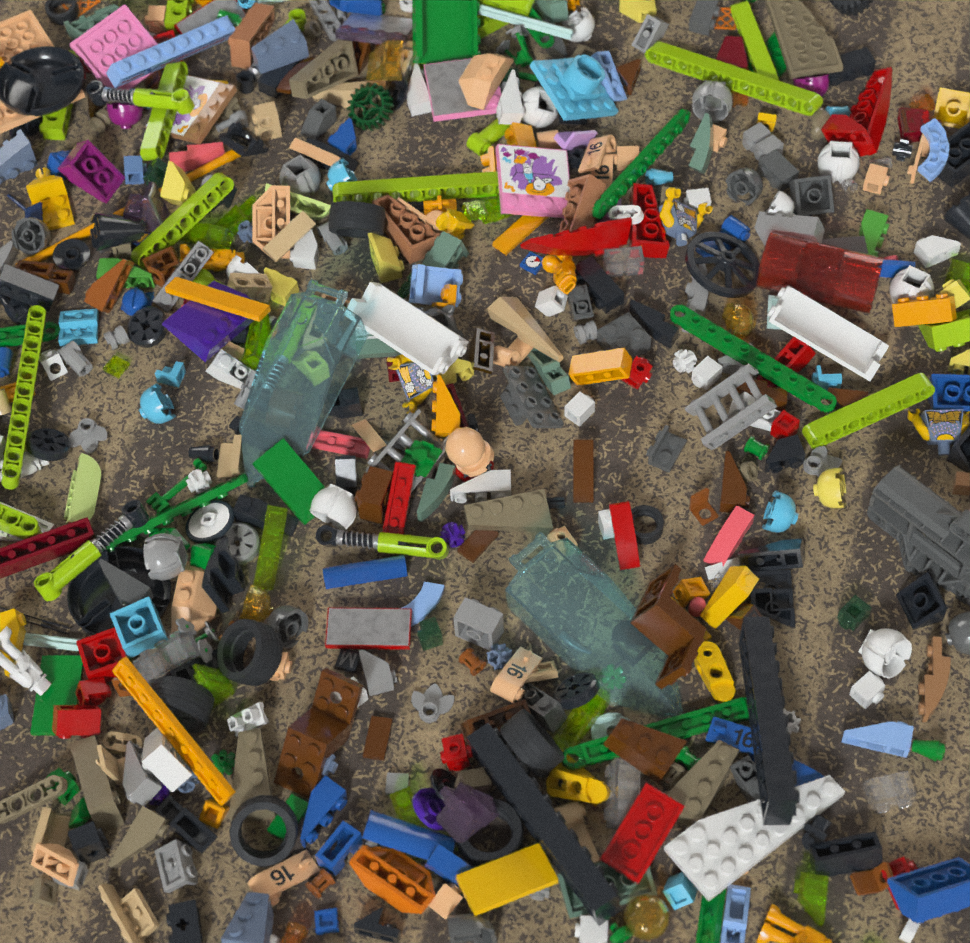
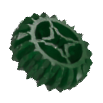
M367 83L366 87L360 84V90L354 88L355 95L351 93L352 100H347L351 104V106L347 107V110L350 111L348 117L352 118V123L364 131L368 129L374 131V128L379 130L380 124L386 126L385 120H391L388 115L393 114L390 108L394 107V104L391 102L393 100L392 96H388L390 92L385 90V87L382 85L378 86L377 83H373V85ZM378 95L381 98L382 107L378 105ZM371 104L374 106V107H372L371 109H370V108L368 109L367 107H365V106H368V107H369ZM359 107L363 109V119L360 116Z

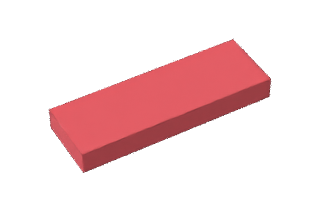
M315 429L310 443V448L365 459L368 458L370 452L369 446L362 438Z

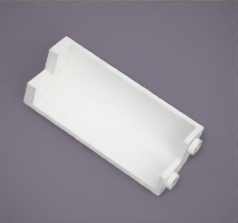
M370 282L362 298H352L343 314L432 375L446 373L458 357H462L467 350L466 346L469 341L380 283Z
M789 285L786 288L782 287L776 296L779 298L777 304L773 305L767 314L770 317L769 322L866 380L871 381L880 367L879 362L889 345Z

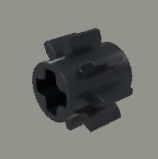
M900 139V143H894L892 155L896 156L897 161L904 162L905 158L910 159L913 145L908 144L909 140Z
M574 147L571 152H567L568 164H571V169H579L584 156L583 148Z

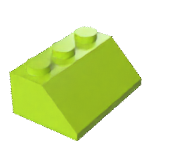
M970 309L956 312L957 319L952 322L918 325L928 347L939 352L947 350L949 346L960 347L964 346L965 342H969Z

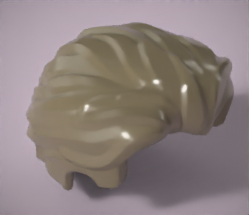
M821 107L813 115L808 116L812 120V129L810 131L812 135L810 137L818 141L825 137L821 128L830 118V114Z

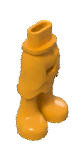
M185 243L180 244V263L190 251L189 246ZM211 248L214 253L202 269L213 270V272L227 270L228 264L236 255L242 258L240 260L242 264L245 263L244 252H236V249L232 252L230 249Z
M547 255L542 259L543 269L549 273H554L553 279L556 286L563 293L568 294L575 287L577 281L576 266L572 261L573 256L555 257Z
M774 904L770 905L756 943H768L770 941L777 943H832V940L827 939L821 932L808 925L806 927L783 915L779 907ZM771 925L782 927L797 936L792 937Z

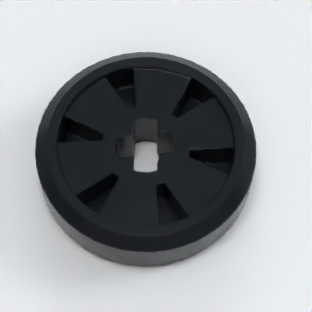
M152 306L143 307L136 311L130 318L127 326L130 340L142 348H150L159 344L168 331L162 325L167 319L166 315L158 308Z
M36 429L27 436V451L40 460L58 461L64 459L70 453L71 441L69 437L56 429Z
M578 673L562 681L555 689L553 698L561 704L562 709H575L591 701L598 693L600 684L594 674Z

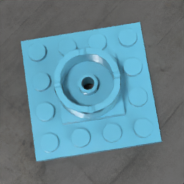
M582 54L577 55L575 58L532 61L529 65L564 121L614 116L619 112L606 89L601 84L605 78V71L601 68L600 63L591 56Z

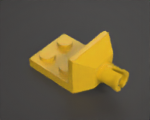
M43 168L44 174L42 175L41 169H38L36 171L37 179L29 183L26 188L32 205L42 202L43 222L48 226L49 231L75 225L62 177L51 175L48 168Z

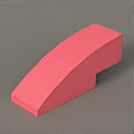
M223 142L187 145V151L170 152L169 159L183 169L184 172L195 170L222 156L225 153Z
M736 505L703 561L709 565L722 562L724 566L753 524L754 514Z

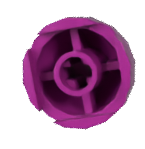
M828 74L795 78L793 79V86L815 92L822 97L828 91L829 77Z
M112 102V104L107 103V112L111 122L120 125L121 129H131V125L137 124L141 120L143 107L132 105V103Z

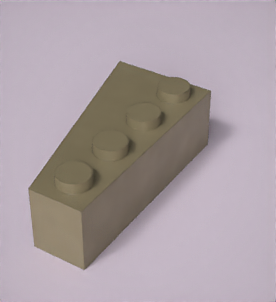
M93 735L71 743L70 747L88 811L96 827H101L103 832L124 825V821L118 805L121 803L117 790H113V787L116 786L115 781L96 764V760L99 759L97 746L102 745L104 747L103 742L98 743L96 736Z

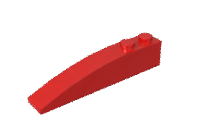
M891 67L874 71L865 85L866 90L858 96L859 101L857 105H853L850 109L851 114L849 117L866 128L872 140L871 145L852 144L860 157L873 155L878 151L890 105L893 70Z
M629 217L600 222L589 228L583 226L573 231L566 230L555 235L548 234L525 241L520 246L522 249L557 256L595 254V257L606 254L608 251L610 254L621 251L620 248L627 244L632 219Z

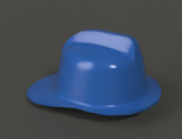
M138 287L128 290L122 298L121 310L132 316L139 309L151 306L154 292L144 293Z

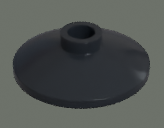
M402 77L396 78L387 89L390 92L388 96L393 98L391 102L394 104V107L390 108L392 111L399 109L407 98L408 83Z
M78 239L65 240L59 243L53 251L55 264L67 271L82 268L90 259L88 245Z
M435 769L431 773L430 779L436 795L449 805L454 806L461 800L455 788L457 778L445 769Z

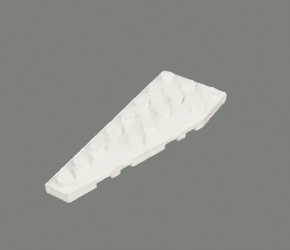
M829 775L795 787V790H799L800 802L796 804V816L792 817L791 825H763L759 799L698 820L664 846V851L703 896L710 901L802 829L806 823L816 818L817 814H821L845 794V791Z

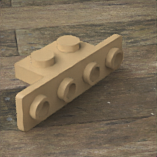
M101 883L98 886L101 899L108 905L111 917L121 929L122 937L128 943H145L144 939L160 925L140 889L134 888L121 900L113 885Z

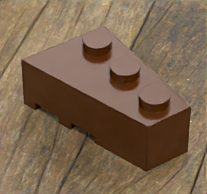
M621 718L603 745L658 784L687 741Z

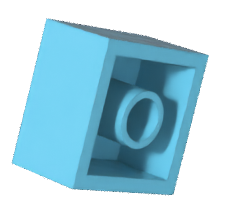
M150 597L110 613L123 650L129 658L169 641L157 609Z

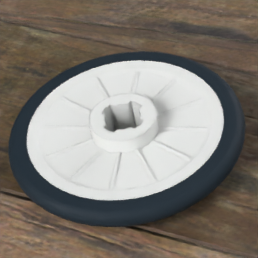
M215 500L210 501L211 503L205 507L195 509L189 516L185 526L188 538L196 543H209L222 537L231 528L235 515L233 514L232 506L225 501Z

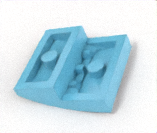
M99 310L60 311L59 346H65L72 340L77 345L98 343Z

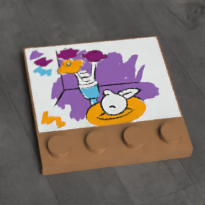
M187 75L184 89L188 91L194 103V109L185 115L177 111L170 137L200 145L237 89L233 85Z

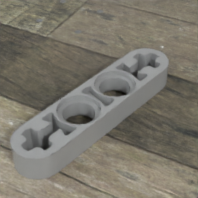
M309 0L311 8L332 41L343 40L345 36L344 29L326 0H318L320 1L318 5L316 0ZM322 10L328 11L325 14L319 13ZM329 21L334 22L332 25H327L326 23Z

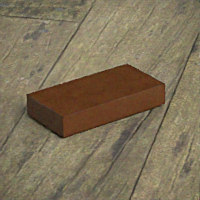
M475 530L457 549V552L474 563L498 537L499 532L496 530Z
M371 716L363 758L385 760L393 719Z

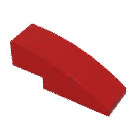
M630 502L609 504L620 570L640 567Z

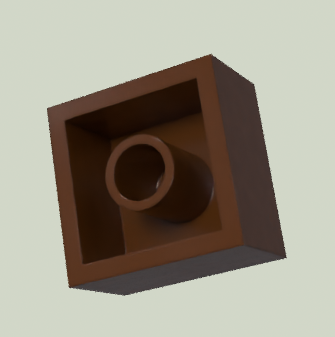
M370 466L368 472L363 474L361 490L358 489L355 495L357 512H359L360 519L383 525L393 471Z

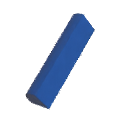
M404 555L323 568L326 589L407 576Z
M373 810L370 811L362 834L363 839L425 860L429 859L438 844L453 853L456 841L453 837Z

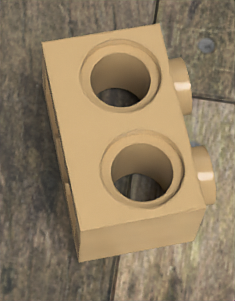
M272 101L253 106L254 113L251 115L253 123L257 124L254 126L256 137L260 136L263 141H267L269 138L282 137L275 102Z
M230 273L228 287L246 294L254 301L269 302L272 285L267 274Z

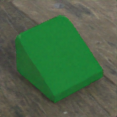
M82 797L73 808L68 828L83 826L91 818L85 797Z

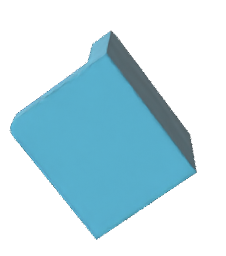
M179 361L175 362L173 368L165 366L162 371L156 370L155 372L157 382L178 388L186 374L184 363Z
M683 872L669 877L663 889L664 895L674 910L693 903L698 892L696 886Z

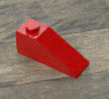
M832 114L821 128L828 143L830 141L851 142L852 144H872L866 128L847 115Z
M793 337L774 359L793 371L799 372L816 353L808 344ZM761 375L756 378L759 381H767V387L769 388L777 387L776 384Z

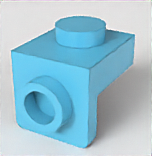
M816 365L815 372H812V382L827 391L828 387L841 389L842 373L822 374L821 365Z

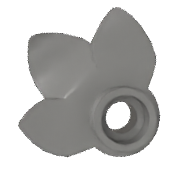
M84 418L79 422L78 429L71 432L69 436L71 441L70 448L81 445L85 452L91 454L97 449L99 441L107 440V431L104 427L97 426L94 420Z
M826 446L817 447L812 450L811 456L804 460L803 469L806 473L819 477L825 470L839 468L842 464V459L827 455Z
M434 683L424 694L414 691L411 702L413 707L419 711V717L422 721L433 723L438 720L441 714L451 710L454 705V695L443 696L438 685ZM428 710L434 712L432 715H426Z

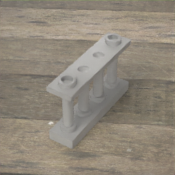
M749 363L740 367L733 375L700 398L691 401L690 405L684 408L686 412L692 416L697 415L707 433L706 436L701 438V441L710 450L718 448L777 407L775 401L768 395L762 396L752 378L759 372ZM744 382L747 383L755 398V402L748 407L745 406L736 389ZM729 393L739 410L738 414L732 418H729L720 401L721 398ZM711 405L715 406L723 421L722 425L716 429H713L704 412Z
M418 409L414 414L410 412L404 418L405 424L381 453L378 456L374 454L367 463L372 467L391 471L380 460L388 453L397 462H401L403 456L392 446L400 439L409 448L414 441L404 433L410 425L434 444V447L443 450L439 458L445 452L448 436L444 440L438 439L415 419L421 413ZM414 475L412 491L424 477L419 476L418 478L417 475Z

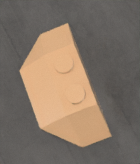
M492 53L473 56L459 79L467 105L485 110L514 59Z
M271 185L252 205V242L262 251L263 247L290 223V186ZM290 250L281 259H290Z
M190 561L186 562L185 571L178 575L172 602L171 635H176L179 632L178 625L175 622L176 619L184 618L186 621L191 622L196 632L206 626L205 621L210 622L216 616L217 606L202 588L205 569L191 566Z

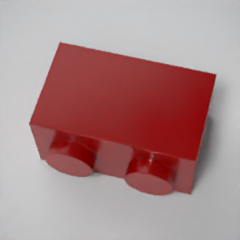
M54 705L52 731L58 738L69 739L72 735H80L81 738H87L93 735H100L101 709L98 705Z

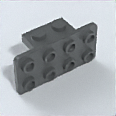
M505 366L503 372L509 384L500 397L514 425H522L528 419L533 428H562L564 423L535 368L532 366Z

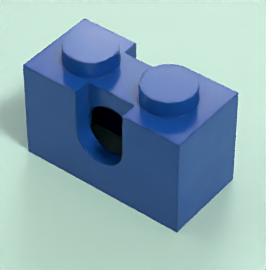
M343 820L315 855L318 865L336 877L345 866L344 859L350 852L354 855L362 845L361 832ZM335 842H337L338 845L336 846V848L333 851H330L332 845Z

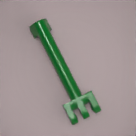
M199 458L194 460V470L200 469L202 472L207 470V465L202 463ZM188 475L163 496H160L157 492L147 499L146 503L149 506L152 505L151 508L153 510L157 509V513L170 507L168 501L188 485L186 482L189 479Z

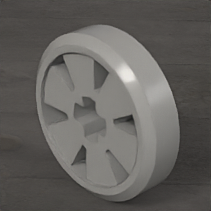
M241 522L233 523L231 528L222 537L215 540L214 543L217 546L222 538L227 537L229 540L228 549L231 555H236L239 565L246 564L254 559L260 549V539L257 531L251 525ZM239 540L240 546L236 547L234 542Z

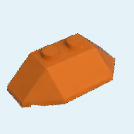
M363 845L349 861L350 866L367 889L402 913L422 914L436 896L430 871L401 851L384 846L369 847Z

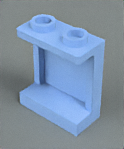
M420 264L412 265L409 303L432 305V302L442 303V288H444V285L453 284L457 285L455 307H458V304L461 302L460 285L463 282L461 269L439 268Z

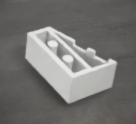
M158 728L144 739L143 768L149 774L153 773L171 792L175 791L192 776L191 771L185 767L187 765L186 762Z

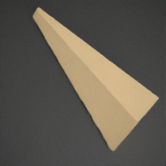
M386 79L340 83L312 97L317 100L322 98L331 104L347 108L351 106L347 102V100H352L350 94L355 95L356 93L354 88L360 90V84L366 87L367 83L372 85L377 83L378 86L382 85L387 90ZM378 95V105L382 107L381 98ZM370 105L369 107H368V106H365V107H367L368 109H369V108L371 109V108L374 107V106H373V105H372V106Z
M500 296L487 308L492 320L515 332L521 341L558 362L564 359L557 347L517 297Z

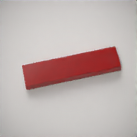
M395 461L382 532L404 534L416 465Z

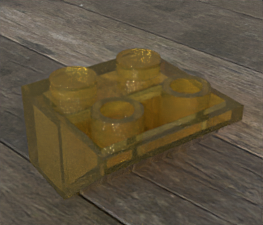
M386 40L369 54L366 80L402 81L405 58L403 41Z

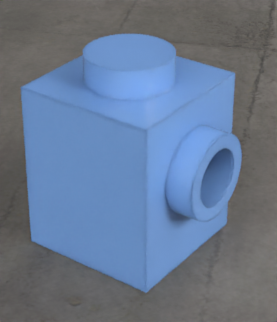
M124 156L126 185L144 183L143 174H147L146 163H142L141 156Z

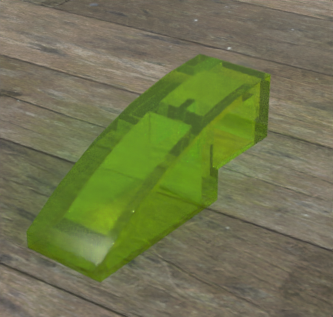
M251 195L240 207L235 205L210 231L220 242L236 235L239 231L238 226L243 221L248 220L250 223L252 222V205L257 199Z
M596 694L587 704L573 709L553 738L563 751L566 748L577 746L592 728L597 718L606 710L609 703Z

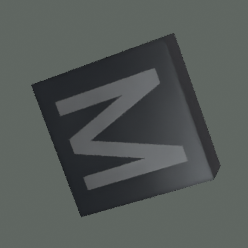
M341 649L335 669L356 674L360 662L359 652Z

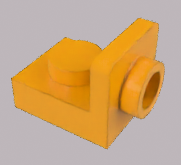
M444 285V288L441 290L442 303L432 302V306L437 307V309H441L446 305L455 306L457 285Z
M702 577L682 579L673 590L676 600L683 608L695 597L706 599L710 595Z

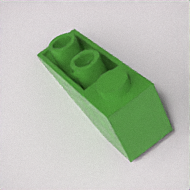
M868 209L861 222L859 235L865 237L868 250L867 259H877L879 251H876L875 248L882 247L884 241L882 235L887 234L890 224L887 223L888 215Z
M100 258L96 274L97 280L118 264L121 259ZM133 265L123 288H155L156 285L151 273Z

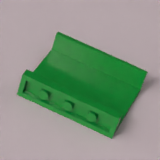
M412 0L413 63L431 64L470 59L473 56L481 55V52L478 51V45L480 44V34H478L480 18H477L480 2H477V0Z

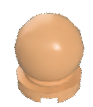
M457 428L446 440L445 451L449 460L456 464L457 469L462 474H466L469 477L479 476L486 472V466L490 463V460H494V451L490 444L483 440L481 434L472 428Z

